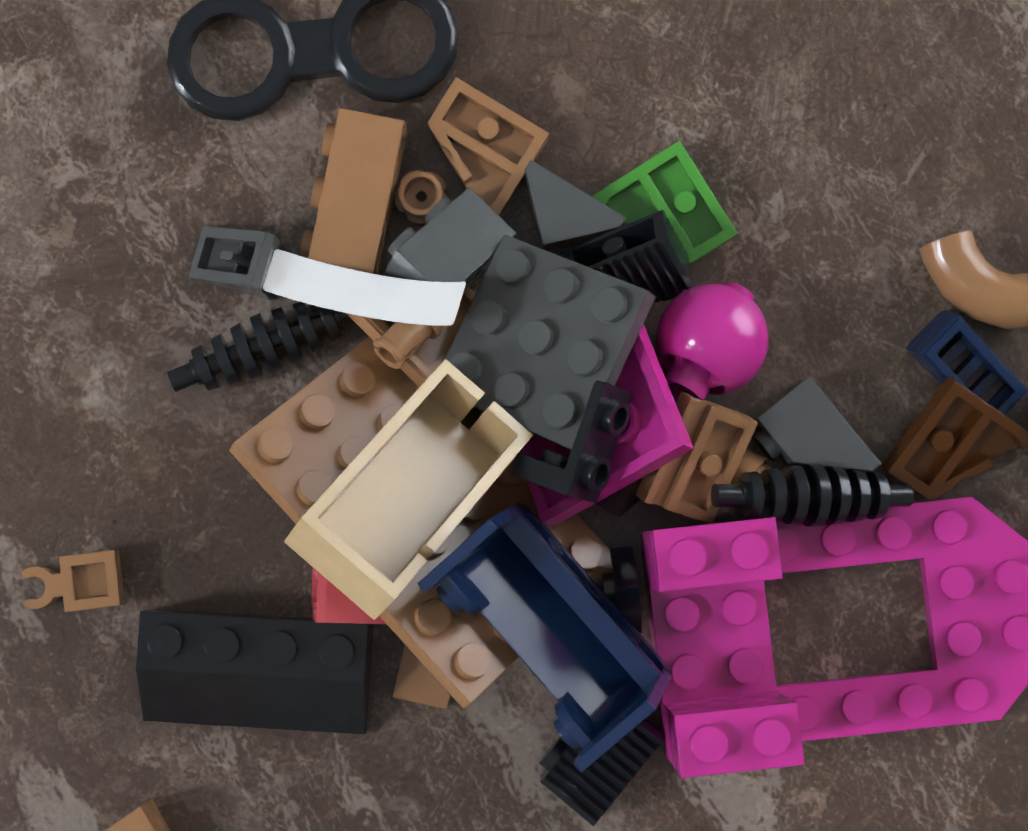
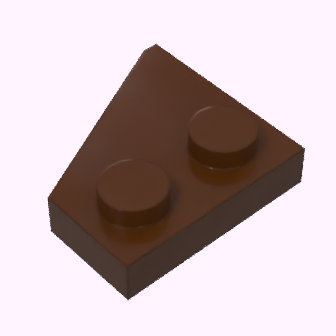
M947 376L882 464V467L932 501L954 489L960 480L967 477H975L993 467L992 460L1019 446L1023 450L1028 447V431L960 383Z

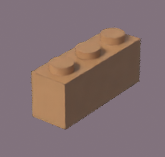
M339 108L336 124L327 123L322 143V155L329 156L325 177L317 176L313 185L311 208L317 209L318 212L314 231L306 229L304 232L300 256L343 268L379 275L394 204V194L397 190L408 136L404 120Z

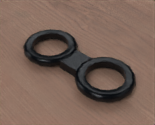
M202 0L181 16L169 38L167 67L174 89L190 108L218 120L241 121L263 114L283 97L290 82L340 76L353 90L374 101L403 103L425 96L445 79L456 58L458 30L451 8L444 0H400L407 1L421 8L431 19L436 32L435 49L427 64L414 75L398 80L385 79L371 74L360 65L354 57L351 43L353 29L360 15L374 4L387 0H342L333 18L286 23L273 7L260 0ZM225 18L247 19L259 25L270 37L274 50L272 68L265 81L251 93L235 98L216 96L203 89L194 79L190 66L192 46L199 33L211 23Z

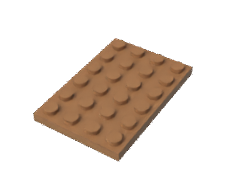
M370 337L237 439L229 450L295 524L419 388L401 369L391 368L378 357L374 351V341ZM473 407L461 423L467 429H470L482 414L478 408ZM517 455L397 598L380 614L381 619L463 709L471 704L519 656L481 612L475 616L465 610L457 614L440 598L436 589L440 584L425 593L417 583L486 521L517 502L524 504L540 519L527 481L511 475ZM578 514L556 526L545 524L595 583L601 578L602 572H608L611 569L610 549Z

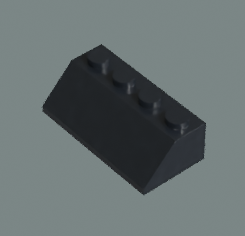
M165 609L140 611L136 672L143 720L366 734L373 624L316 623L311 618Z

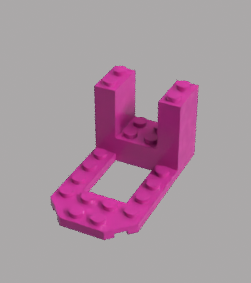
M973 497L912 503L909 507H889L887 514L883 518H865L862 521H844L841 524H824L820 527H806L803 524L790 525L782 521L776 523V517L639 533L652 648L658 653L671 673V679L659 702L661 731L665 736L663 741L664 754L681 778L805 765L802 741L1001 720L1028 685V541ZM919 559L933 668L776 685L764 585L765 580L783 579L782 573Z

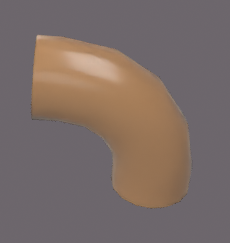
M972 231L955 233L919 248L923 264L941 296L970 319L1004 329L1028 327V273L1010 274L996 269L983 257Z

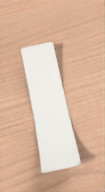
M276 249L265 278L263 290L310 305L368 318L417 325L449 326L455 322L466 282H431L377 275L323 263Z

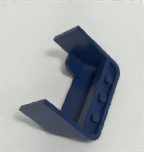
M520 502L486 521L417 583L425 593L440 584L436 588L440 598L457 614L465 610L475 616L481 612L557 700L554 709L558 717L554 721L555 729L573 749L582 748L573 762L581 773L656 710L671 679V673L658 653L545 524H542L541 520Z

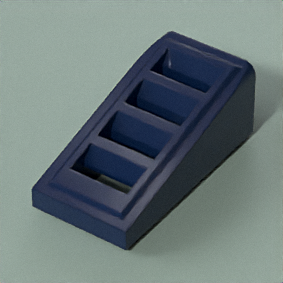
M946 310L941 311L906 347L909 353L941 385L949 376L967 388L964 383L984 365L987 370L967 389L981 397L999 380L1003 386L987 403L1004 415L1028 392L1025 385L958 313ZM954 336V338L937 355L936 353ZM967 349L970 355L952 371L949 366Z

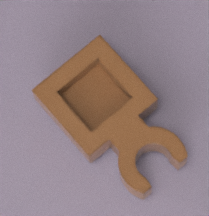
M119 550L60 556V573H55L52 569L43 566L29 567L21 571V578L38 577L45 585V591L40 598L24 600V607L28 609L47 608L62 596L65 612L125 605Z

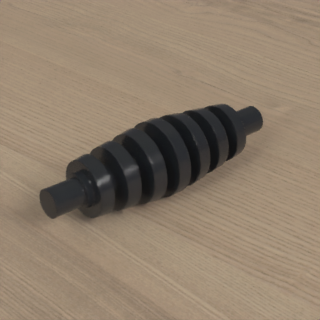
M298 302L293 304L297 319L290 322L282 307L272 309L271 313L276 327L269 330L261 313L250 317L256 336L248 338L242 324L238 323L230 328L234 345L228 347L220 333L211 338L214 353L207 355L204 347L199 345L191 350L193 358L189 360L190 363L168 371L167 375L175 392L197 383L199 385L204 384L206 389L210 391L220 388L217 375L222 373L230 385L241 382L237 367L243 364L251 379L263 376L258 362V358L265 356L271 371L275 373L284 369L278 350L286 348L291 361L295 363L303 358L298 342L306 339L312 352H315L322 348L318 336L319 333L327 330L331 340L334 341L342 336L339 328L344 326L343 323L352 319L347 313L318 306L317 311L309 313L305 303Z
M806 464L803 467H785L781 471L777 468L763 470L760 474L756 471L745 472L739 476L736 484H714L711 488V503L714 507H736L740 516L744 519L753 520L759 517L761 519L776 517V523L782 521L785 524H803L806 527H820L824 524L835 525L841 524L844 521L856 522L862 521L865 518H883L887 514L889 507L911 506L914 497L913 489L909 484H889L886 476L882 473L867 472L865 474L861 470H844L840 467H823L819 464Z

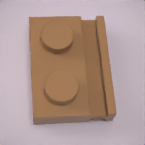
M681 391L676 405L694 449L644 476L635 495L644 503L651 505L653 503L662 506L666 510L712 524L720 507H714L711 503V488L714 484H731L758 422L746 414L704 399L692 397L688 393Z

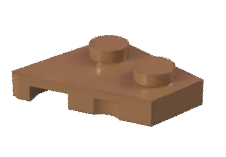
M455 77L427 122L429 130L466 189L470 188L500 217L524 180L525 168L530 160L535 162L547 143L550 134Z

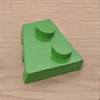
M680 140L592 196L626 217L624 223L626 225L664 210L671 226H673L675 233L687 251L691 265L739 236Z

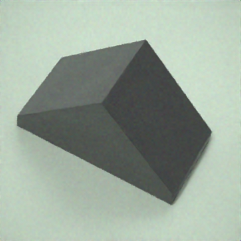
M530 160L525 168V182L541 249L554 252L571 248L624 226L626 217Z
M203 226L188 278L271 300L273 293L264 291L263 285L274 251L276 249L285 251V247L275 235L268 232Z

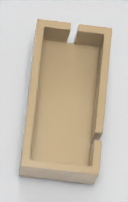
M446 359L307 510L284 541L285 544L373 620H376L397 598L533 436L530 431L495 401L491 403L473 426L467 429L461 421L485 392Z

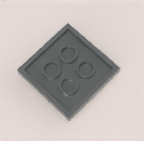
M504 234L445 359L485 392L474 406L475 408L485 411L495 401L528 431L572 450L595 381L599 380L615 386L656 297L646 289Z

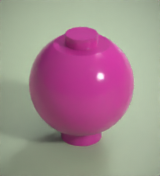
M725 282L724 285L717 283L697 285L676 296L662 313L656 332L657 353L660 362L668 372L665 378L671 393L677 399L681 391L701 400H705L707 394L723 395L731 393L746 385L761 369L768 352V327L762 311L753 301V294L745 287L734 282Z

